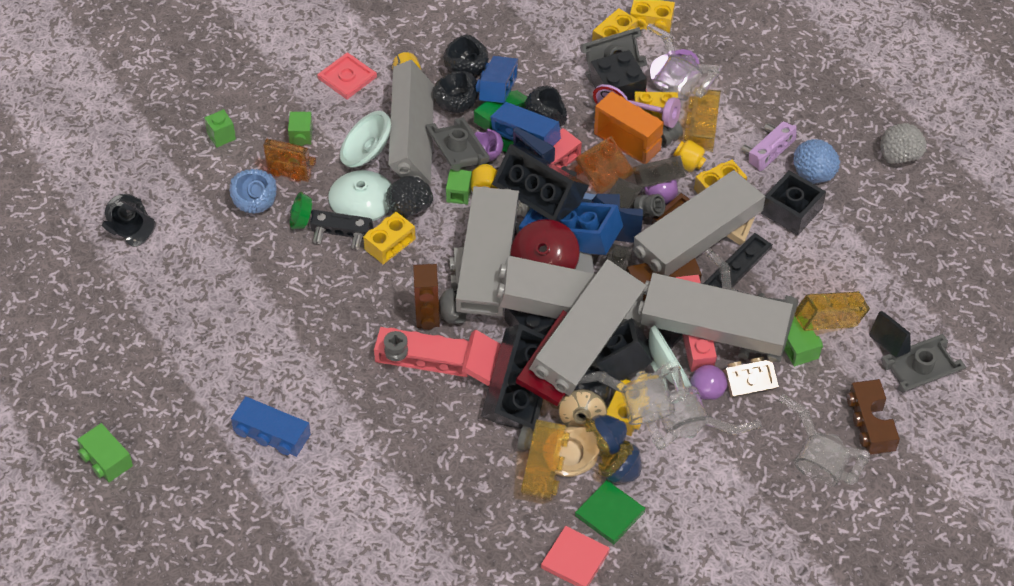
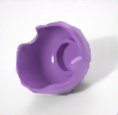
M487 129V132L478 131L475 133V136L490 157L488 162L500 156L504 143L499 133L491 129Z
M671 180L667 183L645 187L644 191L645 195L649 196L652 194L662 195L665 204H668L677 196L678 186L676 180Z
M713 365L701 366L694 371L690 379L692 384L691 392H696L704 400H715L723 396L728 386L725 373Z

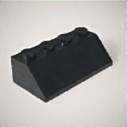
M510 144L492 185L499 189L519 191L520 202L546 218L558 222L580 206L589 187L585 182L532 151Z
M521 324L505 329L481 417L508 427L522 429L523 426L531 427L533 431L536 429L543 398L517 384L516 380L545 338V335Z

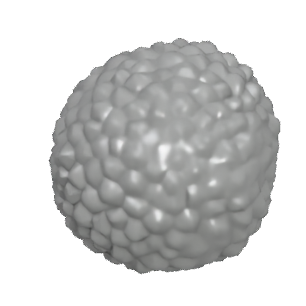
M909 123L889 127L881 136L880 141L881 153L884 159L891 164L918 160L924 155L927 147L923 133L916 126Z

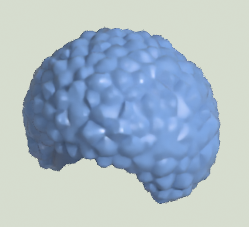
M807 140L801 143L795 150L793 163L800 177L812 184L830 181L840 168L837 152H835L832 145L824 140Z
M250 169L241 171L231 179L230 197L234 205L241 211L253 214L264 212L274 204L277 191L276 180L272 174H268L263 170Z

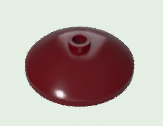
M544 219L534 221L518 232L512 243L511 256L576 269L580 258V248L576 236L566 225L555 220ZM541 246L547 247L545 252L539 251Z

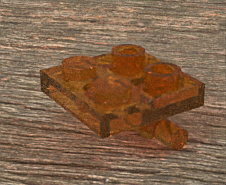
M612 136L575 158L578 163L574 167L575 172L578 175L584 172L597 194H602L635 173Z
M266 138L263 145L267 172L274 176H285L295 181L309 182L311 178L310 165H315L316 157L309 156L308 148Z

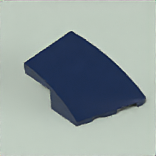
M596 194L591 203L618 205L623 228L615 241L634 243V237L641 233L643 209L620 208V194Z

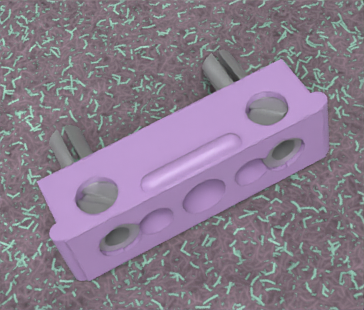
M783 121L775 127L767 123L764 126V130L770 132V134L754 148L746 144L742 145L741 151L749 154V163L758 168V171H763L796 140V125H790Z

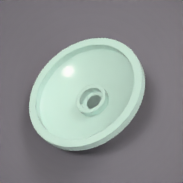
M374 111L366 115L350 130L340 150L341 162L347 167L362 166L381 153L391 131V120L385 112Z
M359 170L347 173L338 178L331 186L328 197L330 207L334 213L371 218L372 221L378 220L390 211L385 200L386 192L391 182L383 175L373 171Z
M655 325L652 326L649 332V350L653 358L652 363H650L656 374L661 372L671 383L682 388H691L692 384L664 337Z

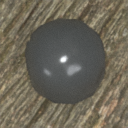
M456 288L445 290L439 299L441 317L450 324H461L466 321L467 313L456 312Z

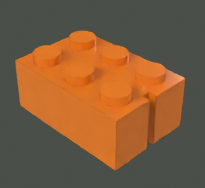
M612 91L595 106V135L644 165L661 150L664 122L659 118L647 113L641 107L632 104L624 97Z

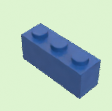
M492 57L490 63L486 64L485 71H482L481 79L477 80L476 91L479 92V100L505 103L517 79L518 58Z
M505 102L491 115L493 131L512 141L513 129L516 127L552 146L561 139L558 121L511 103Z
M246 396L231 417L233 431L243 438L247 436L253 438L258 444L265 447L268 445L272 446L283 455L291 454L297 457L311 435L309 422Z

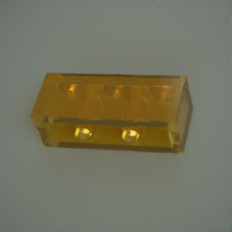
M695 88L694 96L689 97L688 109H692V112H687L686 125H690V128H685L684 141L692 140L703 147L705 151L713 152L721 91Z
M859 291L806 294L796 309L795 317L804 331L850 328L858 326L870 310V307Z
M536 419L521 487L522 495L550 501L553 495L557 496L560 481H556L558 471L562 472L565 457L561 456L563 447H568L570 433L567 432L566 425Z

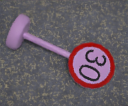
M602 84L593 91V99L596 104L612 91L642 109L662 113V121L669 128H673L676 125L680 115L681 102L680 99L675 97L669 98L664 108L628 100L622 91L611 85Z

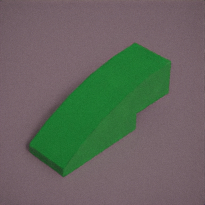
M518 90L510 91L505 102L525 109L527 96ZM491 101L483 103L474 110V123L486 131L487 129L493 130L491 115L504 103Z

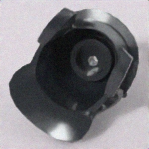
M119 194L113 197L106 205L105 218L107 221L103 220L102 227L113 235L117 234L124 237L129 245L139 246L143 244L154 232L156 222L147 214L140 198L131 194Z

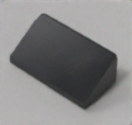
M880 311L870 330V337L896 358L911 352V333L885 312Z

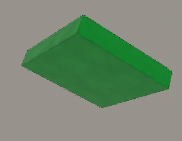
M606 480L575 512V517L614 545L645 513L646 508Z

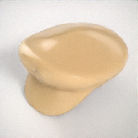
M567 427L557 430L547 438L544 444L543 456L549 469L557 475L563 477L578 476L589 471L596 464L601 446L597 433L587 427Z

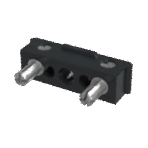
M321 210L311 211L310 227L311 231L315 232L313 239L315 244H320L323 233L352 237L351 248L358 250L361 239H364L363 236L369 230L374 229L371 218Z

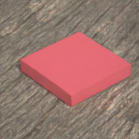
M347 52L318 73L317 77L345 99H349L377 77V73Z
M478 330L471 332L462 371L489 386L501 344Z
M565 526L541 563V568L575 586H589L609 554L610 548Z

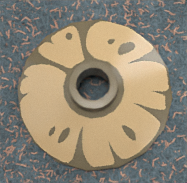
M574 390L570 396L566 394L560 402L559 415L566 427H587L596 431L597 428L592 418L599 414L607 415L605 402L599 395L589 390ZM583 413L586 417H580L578 414Z

